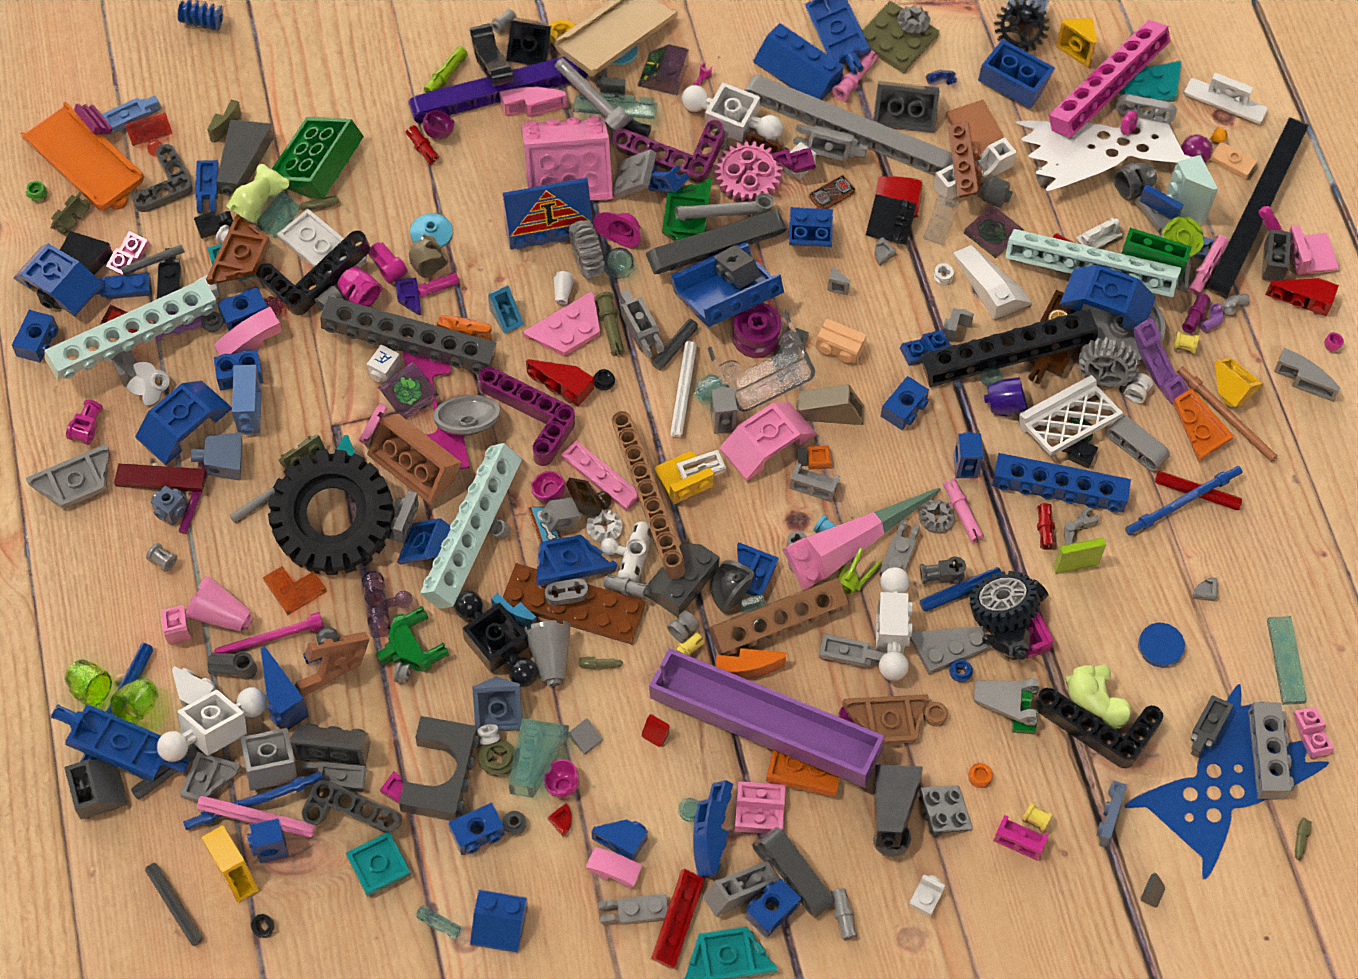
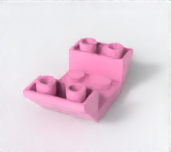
M775 402L738 425L721 445L720 451L741 476L748 481L764 470L766 460L794 442L801 446L815 437L817 433L790 402Z

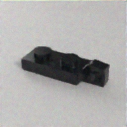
M176 256L163 260L158 265L157 299L177 291L181 287L180 260L176 259Z

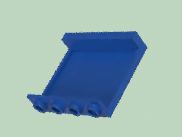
M746 242L737 245L751 256L749 245ZM716 255L670 275L674 293L708 327L784 293L781 275L772 276L756 260L755 262L761 277L741 289L737 288L734 284L730 285L724 276H719L715 269L717 263L714 257Z

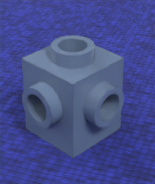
M164 486L152 498L151 504L154 515L158 519L165 520L169 524L174 525L186 511L184 495L175 488L171 490Z

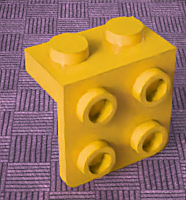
M688 451L655 467V473L673 504L713 487L714 473L710 467L691 476L689 475L685 479L680 477L676 463L697 457L693 451ZM694 465V466L685 468L684 470H688V469L697 467V465Z

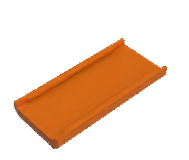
M64 102V107L26 134L21 132V136L79 192H82V195L99 211H105L125 194L130 193L141 185L144 175L101 134H93L67 102Z

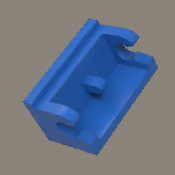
M654 165L648 189L649 191L675 193L689 179L687 173L676 175V172L681 168L680 166L673 167L669 172H655L654 170L658 166Z

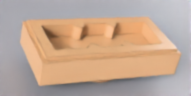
M1222 142L1219 143L1210 157V161L1244 179H1247L1257 163L1256 160Z

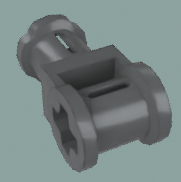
M954 556L948 560H941L935 565L925 566L920 564L921 582L926 584L927 581L939 580L940 583H960L964 578L966 563L962 558Z

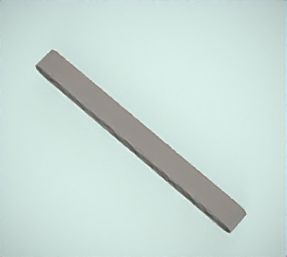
M752 76L744 90L759 96L760 105L813 127L816 125L854 135V139L858 140V144L868 146L867 149L933 176L938 171L953 164L952 153L763 76Z

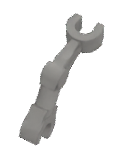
M1091 507L1085 508L1075 521L1065 524L1064 545L1073 544L1074 532L1082 526L1084 528L1092 527L1098 523V515L1094 518L1088 517L1092 512Z

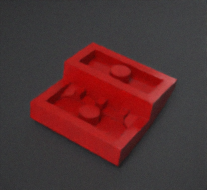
M878 177L876 194L916 203L913 217L916 218L919 216L923 182L922 180L908 177Z

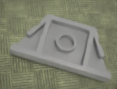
M102 445L26 477V481L29 486L62 509L103 493L106 490L110 451L108 445Z

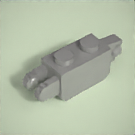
M799 124L796 127L798 132L810 135V139L794 137L793 143L798 145L802 142L818 155L841 161H847L848 158L854 159V156L864 158L868 146L858 144V140L854 139V135L816 125L809 127Z
M629 290L621 292L620 298L623 303L620 305L621 316L639 350L642 349L647 358L652 356V351L649 347L652 344L655 345L659 353L663 352L664 346L659 338L658 327L643 299L640 297L634 300Z

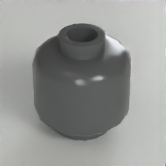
M996 176L986 179L980 192L983 195L982 199L984 202L996 207H1001L1004 202L1009 203L1013 191H1010V183Z

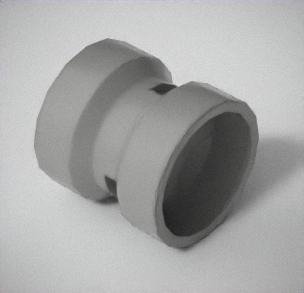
M684 610L679 614L677 620H673L667 625V628L676 640L683 642L688 638L690 632H694L699 628V623L690 612Z

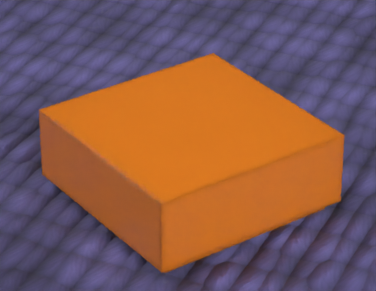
M829 445L807 447L809 470L831 468Z

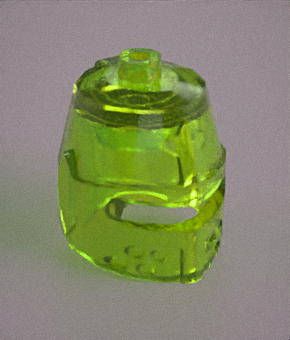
M79 659L72 663L64 677L65 683L73 697L85 706L88 704L95 708L105 701L111 691L112 679L108 672L98 664L85 659Z
M141 677L120 688L110 700L114 716L135 725L145 718L155 706L159 696L155 684L151 680ZM125 703L136 717L131 716L122 704Z

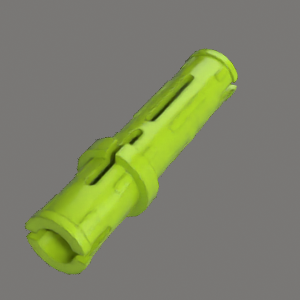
M458 46L443 66L432 74V79L424 86L423 91L428 93L439 90L441 86L446 85L449 76L468 56L467 50Z

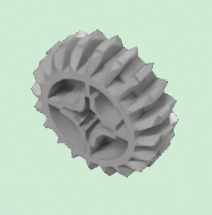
M581 220L571 224L569 237L580 273L585 278H593L603 274L604 257L593 225L589 220Z
M1107 336L1104 340L1098 337L1096 341L1090 340L1088 344H1085L1079 355L1078 365L1081 375L1086 378L1092 375L1101 388L1108 386L1111 389L1112 386H1115L1119 389L1121 385L1126 386L1128 382H1132L1138 370V357H1136V351L1131 349V345L1125 346L1124 341L1118 342L1116 338L1109 340Z

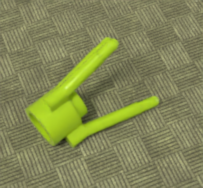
M859 548L849 570L846 571L848 562L842 566L838 577L844 592L848 594H853L854 591L859 592L862 585L882 564L881 561H878L859 581V575L854 571L863 548Z

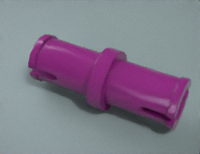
M1198 294L1193 306L1189 307L1187 311L1188 316L1182 324V329L1185 332H1195L1199 321L1204 318V311L1211 300L1207 294Z

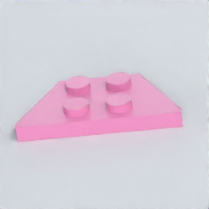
M592 291L523 331L524 338L527 340L531 338L540 342V346L552 349L555 353L564 357L600 336L594 293Z

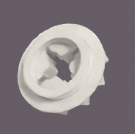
M610 509L602 510L599 516L591 515L587 519V532L594 540L599 542L606 538L616 539L622 531V521L619 514L614 513ZM602 519L608 523L607 532L601 526Z

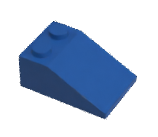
M263 646L261 648L266 696L269 702L267 709L276 727L281 725L283 729L287 728L289 730L309 717L305 701L267 648Z

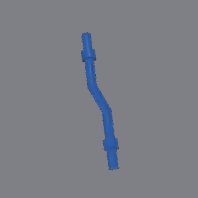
M1236 466L1227 472L1222 471L1215 475L1214 479L1193 489L1150 515L1145 514L1139 517L1137 522L1125 527L1126 533L1131 535L1142 528L1147 529L1153 526L1155 521L1176 511L1199 496L1218 486L1222 487L1228 484L1231 479L1243 473L1241 467Z
M321 772L304 778L300 776L292 779L293 782L235 801L233 804L251 807L265 803L294 791L298 793L306 790L307 786L322 781L323 777ZM203 811L201 815L183 821L185 829L189 830L205 824V826L215 822V819L222 816Z

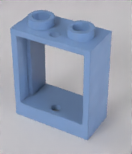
M234 365L232 413L237 431L245 435L261 432L262 386L256 365Z

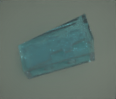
M522 718L509 780V792L511 795L530 798L535 796L544 780V774L548 773L551 763L556 760L559 751L569 738L568 725Z

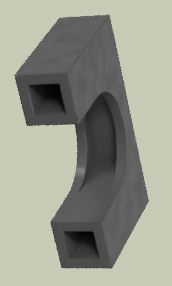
M421 716L415 737L417 746L441 750L450 754L455 759L457 767L453 776L441 785L428 786L404 781L399 801L400 811L452 821L458 818V814L462 815L464 811L465 800H462L463 793L468 792L470 778H467L469 770L473 771L475 756L472 755L474 748L478 749L480 736L477 734L475 725Z

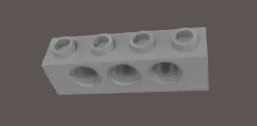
M1253 702L1248 710L1257 799H1286L1294 788L1293 777L1289 775L1291 756L1287 755L1286 749L1289 744L1288 733L1284 731L1286 713L1282 711L1281 703ZM1265 726H1270L1274 732L1268 731ZM1267 748H1273L1276 754L1269 752ZM1270 770L1277 771L1279 776L1271 774Z

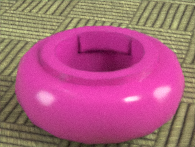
M1129 111L1124 116L1120 130L1123 135H1129L1134 131L1138 122L1136 111Z

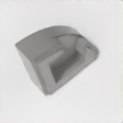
M883 237L877 242L874 253L878 265H882L896 255V250Z
M1208 578L1201 582L1195 588L1192 599L1215 601L1217 598V578Z

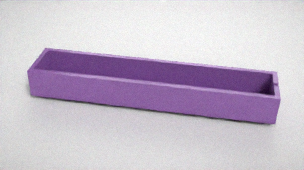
M671 648L668 649L660 664V669L657 670L649 685L650 699L862 787L866 786L884 748V735Z

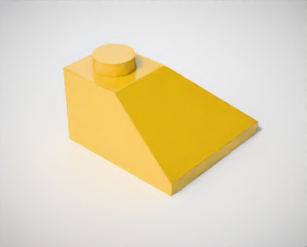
M1231 357L1215 361L1218 394L1223 397V402L1230 407L1243 405L1264 384Z

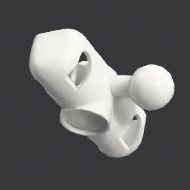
M640 521L635 523L626 547L618 545L614 538H606L602 541L601 550L604 554L613 555L616 553L623 556L618 577L623 579L627 577L631 578V581L639 582L653 540L652 536L650 538L647 535L650 532L647 522ZM636 567L640 569L639 576L634 573Z

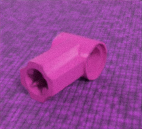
M376 242L371 246L368 255L379 267L381 275L388 284L408 273L402 259L395 257L383 242Z

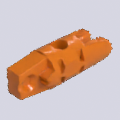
M440 315L437 321V326L490 341L492 339L490 333L492 332V326L487 323L448 315Z

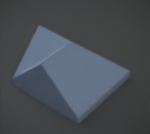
M496 676L473 686L474 718L477 730L482 726L490 724L496 725L498 731L522 729L520 684Z

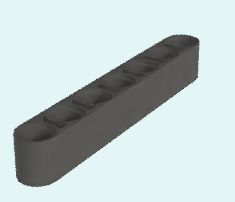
M772 210L656 247L648 251L646 257L653 273L660 274L710 258L735 244L739 245L746 242L750 245L778 236L787 229L779 210Z

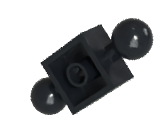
M461 592L454 604V610L460 618L472 620V622L462 628L466 643L491 673L507 663L510 666L508 674L512 682L520 684V687L532 685L538 677L537 665L529 658H520L518 656L519 653L528 648L527 634L501 603L483 613V601L476 592Z

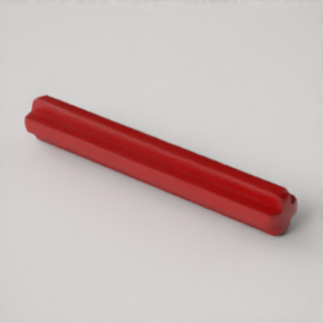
M1158 471L1155 478V483L1184 493H1188L1201 486V484L1162 471ZM1212 489L1199 496V498L1234 510H1239L1242 504V498L1216 489Z

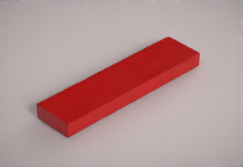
M687 869L681 870L651 957L652 960L670 969L676 967L705 878Z

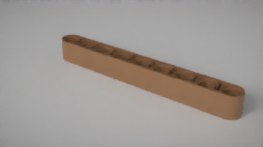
M619 411L612 416V424L665 573L671 579H679L686 571L682 553L631 415L626 411Z

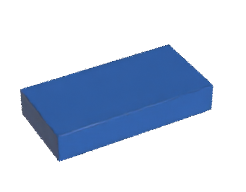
M1146 185L1142 191L1140 202L1170 219L1180 217L1183 208L1182 203L1150 185Z

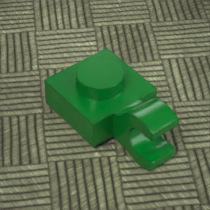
M1022 691L1021 711L1030 709L1032 692ZM1012 719V733L1036 734L1037 723L1035 725H1027Z

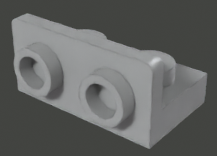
M408 490L406 498H397L394 504L395 517L391 524L392 533L390 538L387 539L404 543L419 506L417 492Z

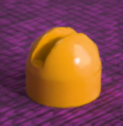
M1218 126L1210 140L1218 144L1220 142L1224 143L1228 133L1223 127Z

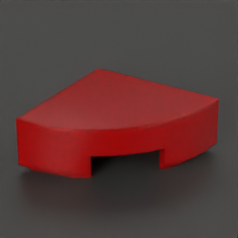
M567 803L548 816V821L562 837L568 833L572 823L571 810Z

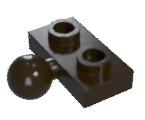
M569 477L566 486L580 513L599 516L603 509L611 505L612 498L609 493L601 491L595 494L589 481Z

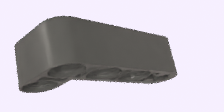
M328 780L318 781L314 784L302 810V818L306 823L312 825L323 822L331 807L384 831L396 830L402 823V816L397 810ZM323 784L327 785L330 789V794L326 798L321 797L319 794V788ZM344 794H348L352 798V803L348 808L343 807L340 801ZM365 804L372 805L374 809L371 817L364 816L362 812ZM312 807H317L320 811V817L317 820H313L309 816V810ZM380 814L383 816H390L392 814L395 824L387 826L386 820L378 818L377 822L375 820Z
M779 827L770 829L752 844L757 855L764 861L769 860L786 884L802 898L801 904L812 917L816 918L834 903V899L782 829Z

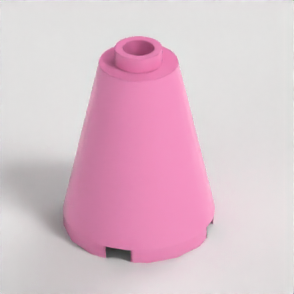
M206 576L199 585L197 594L193 595L185 613L186 617L239 632L243 628L247 630L253 620V617L250 616L251 611L213 578Z

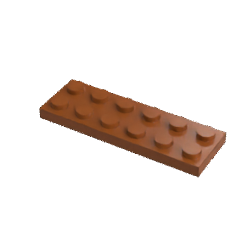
M518 563L515 564L503 598L513 608L521 602L537 617L550 621L557 620V623L563 624V621L570 622V627L632 645L646 601L587 584L588 595L583 601L552 606L545 599V589L549 584L541 586L536 584L537 569ZM579 586L575 587L577 594L581 593ZM556 590L552 591L554 598L558 597Z

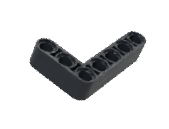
M352 231L295 285L269 263L261 264L256 272V276L262 286L292 314L300 316L305 314L316 303L315 298L330 286H335L344 271L355 267L369 253L370 244L362 231ZM327 271H331L330 274L324 275ZM311 286H316L314 289L309 290ZM301 300L298 304H293L295 301Z
M1043 688L1035 702V709L1039 714L1120 768H1129L1134 764L1163 720V712L1159 707L1147 706L1124 736L1055 689ZM1042 699H1048L1052 704H1045ZM1061 712H1067L1071 717H1065ZM1146 717H1152L1155 722H1149ZM1081 725H1087L1091 728V730L1086 731L1081 727ZM1133 734L1141 735L1143 740L1136 739ZM1106 738L1111 744H1105L1101 739ZM1121 752H1128L1131 757H1124Z

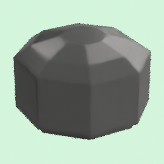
M332 627L322 628L316 635L318 645L324 644L323 641L326 639H332L333 642L340 641L337 630Z

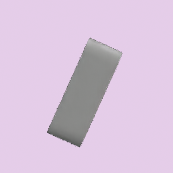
M1123 415L1122 418L1115 421L1106 430L1108 438L1150 471H1156L1170 456V452L1165 445L1127 416Z

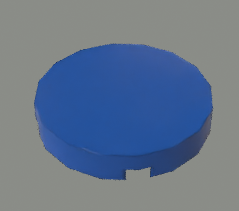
M1159 622L1150 624L1143 630L1139 637L1138 649L1139 652L1141 651L1146 662L1153 666L1164 668L1180 660L1185 650V641L1177 628L1170 624Z

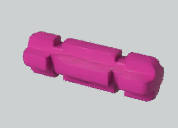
M1262 207L1259 215L1264 219L1263 222L1268 231L1270 229L1283 231L1276 216L1272 215L1271 207Z
M453 272L448 274L446 278L442 276L429 281L427 285L426 283L418 285L420 296L425 297L430 295V292L433 294L449 288V285L452 287L459 284L457 274Z

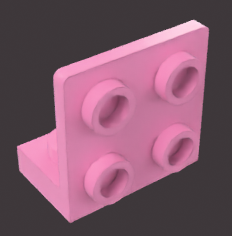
M1300 225L1291 226L1289 231L1291 232L1290 255L1297 275L1338 269L1339 266L1327 233L1305 235V233H1302Z

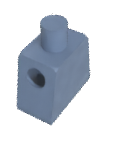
M242 432L207 436L205 438V449H191V462H204V469H206L207 475L241 480Z

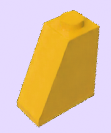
M223 825L201 837L237 903L259 891L243 857Z

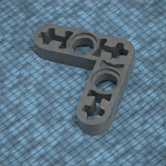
M163 144L156 151L158 161L168 180L141 190L133 196L135 208L139 212H148L189 195L193 190L191 179L175 148L170 144ZM164 153H168L171 160L168 161ZM172 167L180 168L177 173H170L169 170ZM162 190L169 192L165 197L157 195Z

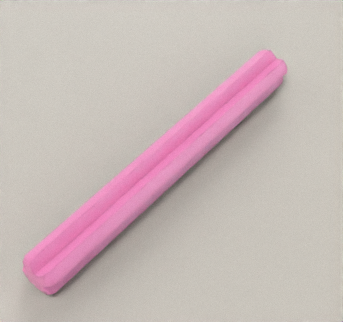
M200 796L197 803L198 810L253 824L279 818L284 832L312 838L315 831L314 824H308L304 821L206 796Z

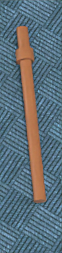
M1184 366L1178 369L1177 373L1188 382V386L1205 398L1271 462L1278 456L1203 385L1201 379L1197 376L1194 377Z

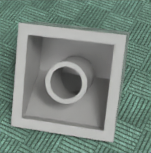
M287 728L240 737L250 791L293 782L292 779L297 778Z

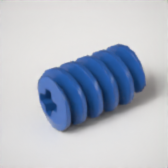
M187 0L186 3L181 1L177 13L178 21L180 23L186 22L188 25L194 24L197 27L202 26L203 28L209 27L211 30H219L223 21V6L219 5L217 10H215V4L213 3L208 8L207 2H203L200 7L199 0H195L194 5H192V0Z

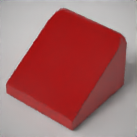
M649 714L641 736L654 745L661 747L669 736L670 726L661 719Z

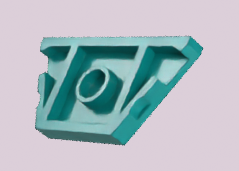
M1181 61L1143 68L1118 93L1120 95L1129 94L1166 102L1175 101Z
M746 926L698 934L684 979H742L774 974L778 972V969Z

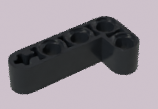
M487 23L470 28L477 63L491 85L495 87L513 82L511 67L496 46L491 24Z

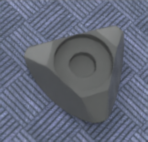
M725 560L714 573L711 580V594L715 604L723 613L734 607L750 588L754 577L752 569L736 561Z

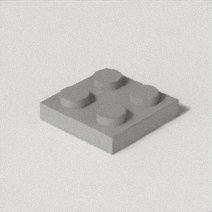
M650 149L621 160L613 196L620 199L649 187L656 157L654 151Z

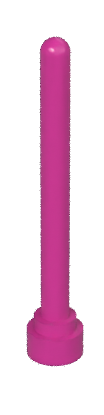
M317 612L310 614L306 621L218 647L214 650V653L230 654L308 629L318 632L324 628L320 613Z

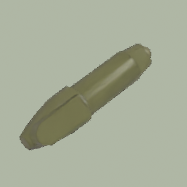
M336 196L306 201L300 203L299 208L301 210L327 208L339 203V199Z
M581 657L579 659V667L585 669L615 668L623 664L621 660L596 659L595 657Z
M1306 818L1301 819L1297 828L1295 858L1297 860H1301L1305 852L1306 838L1310 835L1312 822Z

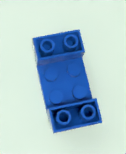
M49 243L41 246L13 277L29 289L35 286L55 299L60 308L74 316L84 308L103 286V283L79 261Z
M1092 265L1073 270L1060 305L1075 311H1081L1083 304L1121 316L1124 318L1121 327L1134 331L1133 328L1148 319L1156 297L1140 279L1101 265Z
M203 381L182 383L148 411L135 437L164 465H167L182 452L180 446L182 440L208 418L212 419L215 423L232 410V407Z

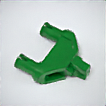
M423 606L405 615L402 613L394 616L388 637L389 642L384 645L385 648L376 652L381 666L391 661L394 663L400 661L403 665L411 664V669L424 672L429 670L433 663L450 656L444 643L426 652L422 651L410 631V627L428 619Z

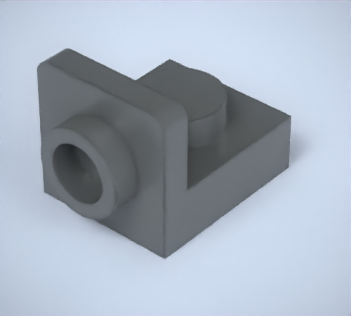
M604 68L602 76L598 75L597 88H600V94L603 97L625 99L626 79L607 78V69Z

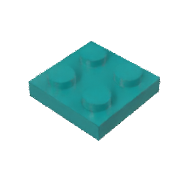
M389 831L346 852V856L367 897L411 875Z

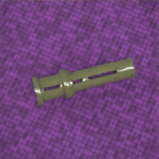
M603 292L594 298L600 310L598 315L604 321L611 354L617 356L616 351L618 349L620 356L625 353V349L616 321L618 312L613 305L612 300L614 296L611 292Z

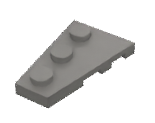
M981 627L912 632L910 641L929 675L951 666L954 661L966 660L991 649V645L984 644L982 641L985 633Z

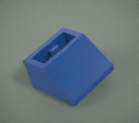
M791 207L789 245L832 247L833 209Z

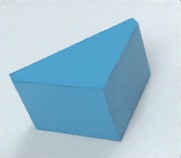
M508 285L488 294L489 310L503 333L524 325Z

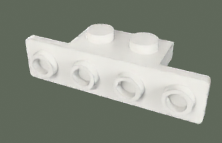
M1214 73L1210 84L1191 78L1184 92V95L1257 124H1261L1267 111L1266 106L1249 100L1253 87L1218 73Z

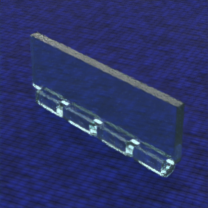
M581 92L580 96L576 95L573 112L603 115ZM600 93L615 109L620 106L630 117L655 119L657 103H654V98L640 97L639 101H636V96L619 95V99H615V94Z

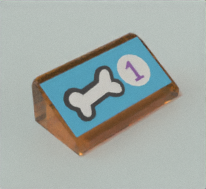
M529 507V516L539 545L540 542L560 539L559 531L549 532L542 519L541 512L545 507Z

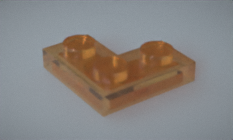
M283 566L263 577L265 584L287 615L327 592L326 587L314 571L295 583Z

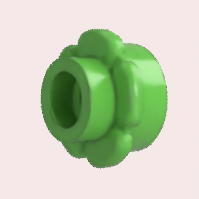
M40 181L30 182L27 185L26 196L33 201L41 200L47 195L45 185Z

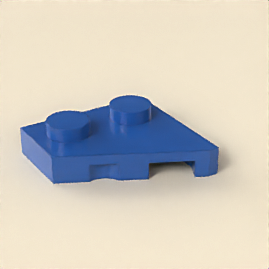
M738 542V563L754 571L751 586L746 591V594L762 599L778 564L779 557Z

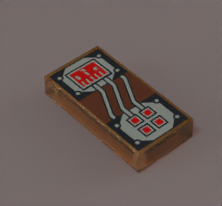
M841 175L809 193V198L818 209H828L854 194L855 188L844 175Z

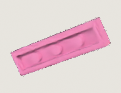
M575 441L561 454V459L600 491L609 493L612 500L626 512L639 500L636 490L632 485L578 441Z

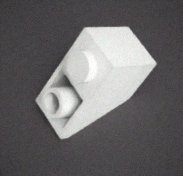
M175 666L172 669L178 696L183 708L216 690L215 684L207 678L200 679L196 677L189 669L183 668L181 670Z

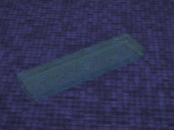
M1291 616L1268 617L1267 625L1282 705L1305 704L1307 697Z

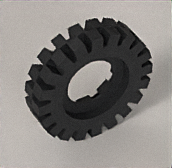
M327 449L316 451L315 457L310 458L309 454L298 459L300 464L297 466L290 464L283 471L286 476L283 479L278 478L274 484L275 494L270 495L268 503L271 510L268 513V518L273 530L272 533L286 556L288 555L292 562L300 567H306L310 572L319 574L320 571H324L326 575H338V571L344 570L347 574L356 571V566L361 563L363 566L373 560L372 555L375 552L380 554L386 546L384 541L386 537L390 538L391 524L395 517L391 492L378 469L371 462L369 464L366 463L363 457L355 453L350 456L347 454V451L335 449L334 454H329ZM328 488H337L347 492L353 498L356 505V517L352 525L343 533L331 536L323 535L310 526L307 519V507L312 497L318 492Z

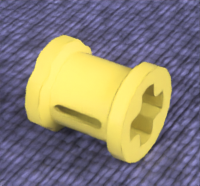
M1177 330L1173 350L1179 348L1195 354L1199 336L1181 334V331Z
M1032 802L1022 821H1028L1039 827L1041 832H1044L1053 814L1045 813L1035 807V804Z

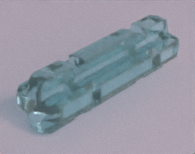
M421 906L416 913L417 919L423 922L427 921L428 925L442 933L447 932V935L453 939H456L462 930L458 924L454 922L451 924L449 919L434 911L431 912L425 906Z

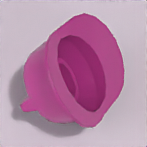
M601 212L594 217V229L601 236L626 248H633L639 244L641 239L639 230L641 226L633 215L629 213L617 215L611 212Z

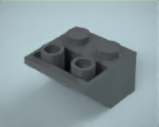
M85 760L64 767L74 808L80 820L127 806L118 767L102 760Z

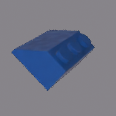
M1002 39L983 62L978 81L1031 109L1042 95L1055 67Z

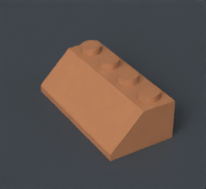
M400 414L381 418L367 453L370 458L412 491L417 492L429 504L433 503L455 480L462 463Z

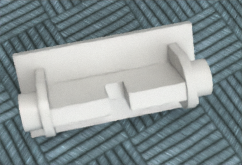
M1111 218L1077 236L1076 239L1081 245L1100 248L1123 235L1118 230L1120 221L1117 218Z

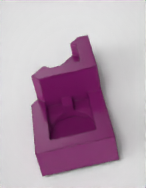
M810 147L790 153L789 149L772 154L773 160L795 173L816 169Z

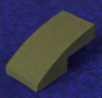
M231 99L224 115L215 113L207 129L210 142L215 143L227 134L230 120H239L242 114L239 101Z

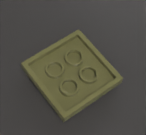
M890 0L862 32L870 50L875 52L874 56L877 54L879 59L904 74L939 36V30L929 24L928 28L923 32H906L898 24L899 12L904 10V8ZM911 16V19L918 20V17L914 18L913 16Z

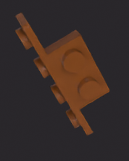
M965 121L948 127L959 198L978 194L979 187L982 186L981 178L984 177L982 165H979V160L982 159L979 147L975 148L971 140L969 123Z

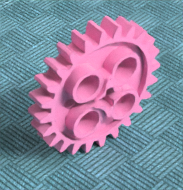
M745 141V145L741 146L737 142V148L730 145L729 152L723 150V157L718 156V163L715 164L716 184L720 185V191L726 190V197L732 194L733 201L739 197L741 202H744L745 199L752 202L760 193L768 194L769 192L775 194V188H779V181H782L783 168L781 164L773 160L771 148L764 150V144L756 147V141H754L752 146H749L748 141Z

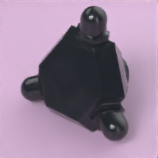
M1023 622V627L1021 628L1014 626L1013 631H1009V628H1006L1005 632H1000L998 628L992 635L985 634L982 637V641L984 644L991 645L994 650L1005 655L1008 659L1023 660L1027 656L1026 651L1030 644L1031 631H1029L1031 622L1028 624Z

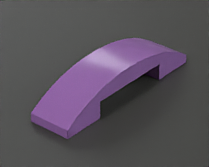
M1149 318L1133 328L1136 344L1155 384L1173 405L1174 399L1188 391V388L1182 376L1176 375L1159 341V338L1162 336L1153 318Z

